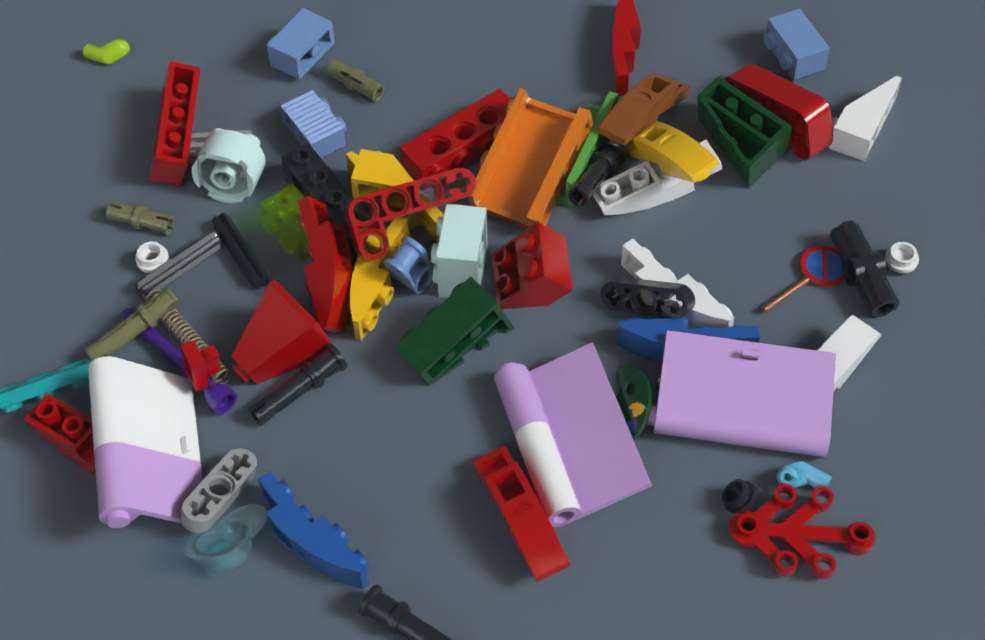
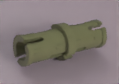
M336 58L332 59L327 65L326 75L345 84L347 90L351 92L357 91L374 102H378L382 98L385 86L366 76L365 72L360 68L353 69ZM350 75L354 77L355 79L361 81L363 84H358L357 82L348 78V76Z
M112 200L109 203L111 206L107 207L106 217L108 220L132 225L135 230L142 231L144 228L170 235L172 232L170 229L174 228L175 218L173 215L149 210L148 206L145 205L133 206Z

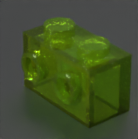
M290 184L260 203L263 216L260 218V221L268 234L274 233L283 250L288 255L293 254L302 263L311 257L307 248L309 244L308 237L299 221V214L301 213L297 202L305 197L293 184Z

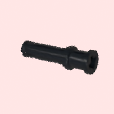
M609 139L601 144L599 152L591 156L589 168L569 190L568 198L574 205L579 206L581 203L584 206L603 180L615 174L617 166L621 165L627 157L625 146L612 143Z
M328 343L324 346L325 351L310 362L307 360L302 362L299 372L248 408L250 414L260 426H263L273 416L311 388L317 389L324 386V380L338 370L344 371L348 368L346 360L333 344Z
M378 584L371 587L359 606L358 613L363 617L371 616L383 624L385 631L389 634H397L399 632L409 640H453L412 614L408 603L405 601L399 603L383 593V588Z

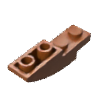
M652 72L634 85L620 99L599 126L598 133L607 137L612 143L619 145L628 144L634 137L657 122L658 115L688 98L691 86L666 75L660 76Z

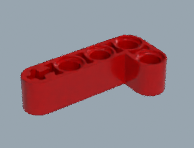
M752 63L745 65L724 79V81L792 126L791 148L801 160H809L833 143L831 109L827 101L820 95Z
M456 168L362 195L350 201L346 207L345 216L357 254L362 259L368 261L383 257L389 248V240L383 222L468 197L476 187V179L473 173L465 168ZM456 178L464 180L465 186L460 188V190L459 188H454L444 192L443 185L454 182ZM421 185H429L433 189L434 198L431 202H424L419 197L418 191ZM389 194H396L401 198L402 208L399 212H393L387 207L386 199ZM357 203H363L369 207L370 218L367 221L362 222L355 218L353 210ZM370 235L375 236L380 242L379 251L373 255L366 252L363 246L364 239Z

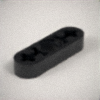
M616 277L605 283L600 291L603 304L613 311L680 318L690 312L695 306L694 293L688 286L680 283ZM642 289L648 290L652 294L654 299L652 306L647 305L642 300ZM630 292V295H627V296H625V297H623V298H621V299H620V297H619V295H618V294H624V295H626V294H628V293ZM675 295L678 301H682V305L680 307L677 301L668 300L664 303L665 299H670Z

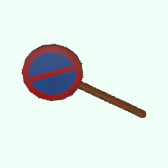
M814 246L807 249L801 256L799 264L801 273L805 277L763 306L762 312H768L809 282L824 288L842 284L845 281L842 273L843 261L838 251L828 246Z

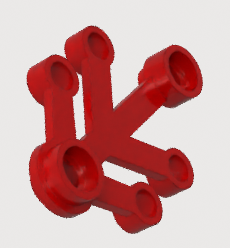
M789 484L778 485L775 488L773 498L757 511L734 514L728 526L729 534L736 544L742 547L755 546L773 564L776 573L784 577L795 573L798 558L791 551H780L769 538L782 539L811 567L812 573L817 578L823 580L833 576L836 569V561L830 554L817 552L807 541L843 543L849 553L857 556L869 553L875 542L873 529L864 522L852 523L847 528L805 525L818 513L826 512L831 508L834 495L830 489L823 486L815 488L812 491L810 500L783 523L768 521L781 509H789L794 505L797 493ZM785 493L791 499L783 500L779 497V494ZM823 496L828 502L821 503L816 497ZM748 524L754 527V529L748 531L741 525ZM854 532L862 533L867 538L860 539L856 537ZM783 559L788 560L792 566L784 567L779 561ZM818 563H826L830 569L822 570L819 568Z

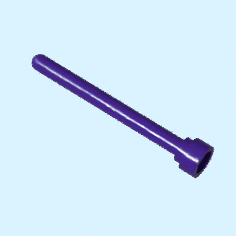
M132 308L124 309L122 312L123 319L125 320L135 311ZM151 326L140 333L188 378L183 368L182 353ZM208 378L209 387L202 389L205 393L206 403L216 414L223 415L233 408L237 401V394L228 385L214 383Z

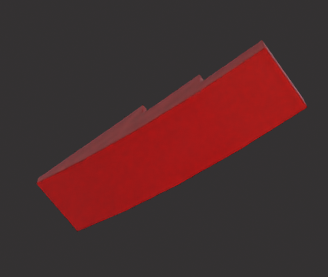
M619 0L614 19L611 68L614 91L618 94V97L624 96L628 92L629 72H634L635 50L640 48L641 25L634 0Z

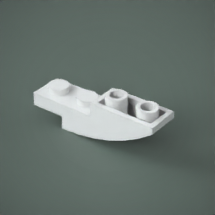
M708 141L700 142L699 144L712 153L720 163L711 170V174L722 170L721 161ZM647 160L602 182L592 195L604 215H619L648 209L672 201L695 191L693 182L664 175L658 164L651 166Z
M634 239L623 245L621 265L635 279L680 283L692 290L695 296V306L690 312L680 317L688 319L689 329H697L703 326L711 328L733 326L734 316L730 309L714 299L702 283L696 282L689 274L677 280L670 269L664 268L654 259L649 249L640 246ZM642 289V300L647 305L652 306L654 302L652 294L648 290ZM676 295L664 300V303L668 300H673L679 303V307L682 305V301H678Z

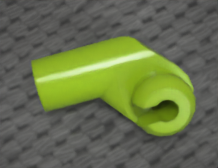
M120 39L112 40L102 47L86 44L83 49V56L96 62L112 65L129 53L130 46L125 40Z

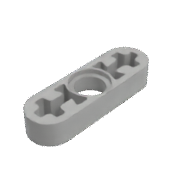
M242 448L229 451L185 499L180 516L181 524L185 529L195 533L205 532L228 509L255 476L257 459L252 452ZM241 464L246 466V467H243V466L240 467V468L235 472V476H234V477L232 476V472H233V467H234V466H235V467H239ZM220 484L227 487L229 492L225 495H216L209 488L212 485ZM205 502L207 504L205 514L200 513L197 516H193L192 513H198L203 508Z

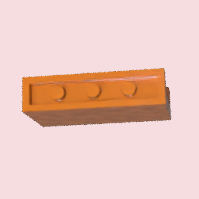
M520 88L516 97L512 96L508 102L507 115L503 123H499L494 131V142L490 150H486L481 157L480 170L475 178L476 187L473 193L468 196L471 206L487 208L488 215L528 229L537 222L546 226L563 191L566 180L589 135L593 121L590 110L579 107L575 114L528 97L527 90Z

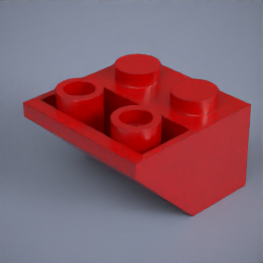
M540 222L535 223L492 253L496 302L501 309L549 306L573 291L566 237Z

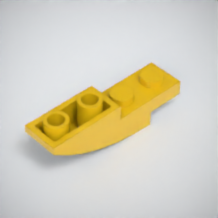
M658 121L634 137L633 141L625 146L630 157L656 163L664 175L693 183L706 179L711 174V170L720 164L718 159L696 140L682 131Z
M396 218L390 223L386 230L389 248L383 257L368 261L358 256L350 287V309L355 340L362 342L366 333L375 328L380 310L383 305L387 306L393 297L394 288L391 286L390 272L383 264V261L387 257H392L402 244L401 239L403 236L406 235L412 238V235L409 233L407 218ZM370 235L367 237L363 245L365 251L372 255L379 251L380 242L375 236Z

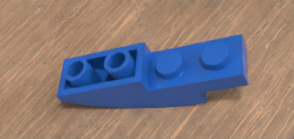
M630 318L628 320H618L617 329L618 346L633 354L660 363L663 362L667 330L757 343L760 340L758 326L735 325L722 328L703 326L697 329H689L687 318Z
M270 471L258 478L262 496L272 508L265 513L269 528L288 550L311 568L327 577L361 589L369 585L367 570L370 566L358 549L353 552L347 545L348 538L339 524L331 525L324 515L314 520L304 505L298 507L293 501L295 496L284 479L278 482Z

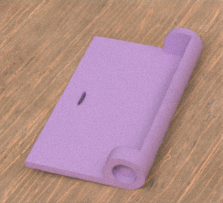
M667 330L657 405L651 404L647 425L654 426L653 433L826 458L831 437L836 353Z

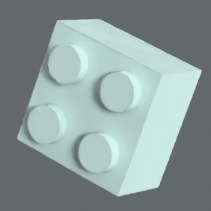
M446 204L444 217H438L436 236L440 237L439 243H433L431 251V263L434 264L432 281L438 284L439 297L448 298L454 287L465 282L470 276L481 286L488 249L487 208Z

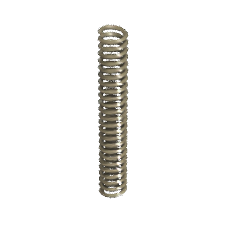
M154 289L147 294L146 298L143 294V301L147 303L149 301L148 298L152 293L158 292L152 295L149 300L157 296L161 292V290ZM174 308L160 319L180 344L194 340L199 351L208 347L196 331L193 330V327L187 323V320L178 313L177 309ZM220 359L217 361L223 369L216 373L215 376L207 375L214 383L224 380L229 373V369L223 365ZM226 371L223 377L216 380V378L220 377ZM228 377L224 382L220 384H226L227 382H229L231 378Z

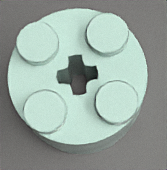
M221 128L213 129L205 140L192 167V177L195 184L199 188L202 184L209 191L208 196L224 203L235 204L242 202L243 198L247 196L250 197L266 162L265 155L260 148V140L252 134H242L237 131Z

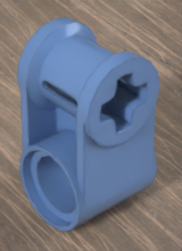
M405 235L401 239L402 244L391 258L387 257L383 264L389 270L391 277L417 294H420L432 282L433 267L428 259V253L423 246Z

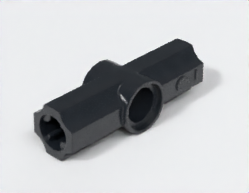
M853 220L842 222L839 226L833 228L830 237L843 261V277L849 286H856L870 315L880 318L896 310L900 302L886 278L887 267L883 255L879 251H872L861 228Z

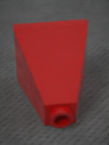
M274 279L268 285L231 356L236 362L232 369L245 383L252 379L257 385L299 368L305 360L310 362L325 351L324 346L331 343L319 323Z

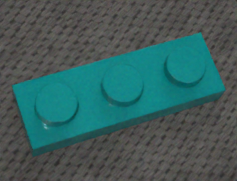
M87 357L0 388V409L3 410V413L11 412L24 406L23 401L37 397L39 401L47 393L52 396L56 395L58 388L71 385V388H77L88 384V365L92 359Z

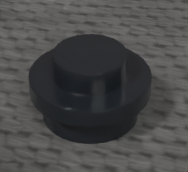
M742 479L730 482L722 493V501L725 503V508L733 515L736 513L743 514L751 510L757 498L756 486Z

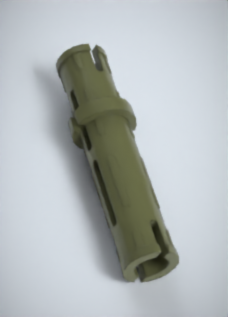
M167 286L144 305L140 303L136 306L137 310L84 349L92 360L111 356L150 326L152 328L157 326V321L178 305H181V302Z

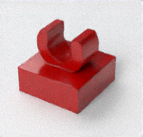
M194 340L180 344L183 368L195 392L208 388L207 375H213L221 371L217 361L220 359V355L215 346H209L199 351Z

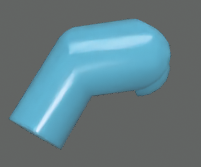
M802 461L786 465L777 473L779 485L789 484L793 488L810 485L814 488L820 486L828 488L833 478Z

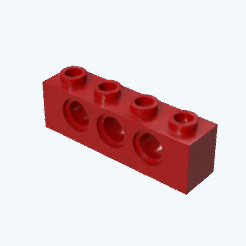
M173 61L169 62L162 88L149 181L181 187L188 166L201 69L199 67Z
M499 88L400 146L402 167L413 180L456 168H465L470 162L482 156L486 150H490L494 142V131L499 123H503L507 115V105L511 98ZM421 185L420 187H421L423 190H425V189L429 188L430 186H429V185Z

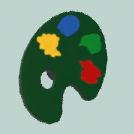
M623 366L616 372L619 385V393L616 399L632 438L635 440L645 428L650 415L652 402L651 388L646 375L640 369L634 366ZM634 385L635 391L632 395H630V387Z

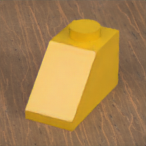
M361 149L351 176L352 197L355 199L362 195L414 180L393 154ZM389 194L386 199V205L402 208V200L396 194Z

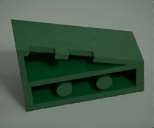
M717 77L697 96L698 119L748 188L790 148L792 126L720 77Z
M470 276L465 282L455 286L451 295L439 306L433 307L420 324L414 329L407 331L395 348L431 386L463 364L464 359L462 356L475 347L482 351L490 345L487 339L500 330L508 333L514 327L499 304Z

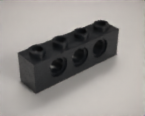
M309 143L281 156L285 181L297 197L301 200L310 196L326 204L330 221L345 228L350 247L352 264L355 263L359 255L355 250L345 216L346 207L354 198ZM357 203L353 210L355 218L362 222L369 219L368 215Z

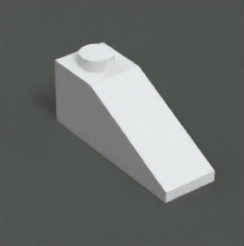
M895 76L845 106L840 117L832 119L833 143L829 146V149L865 162L896 100L902 78Z

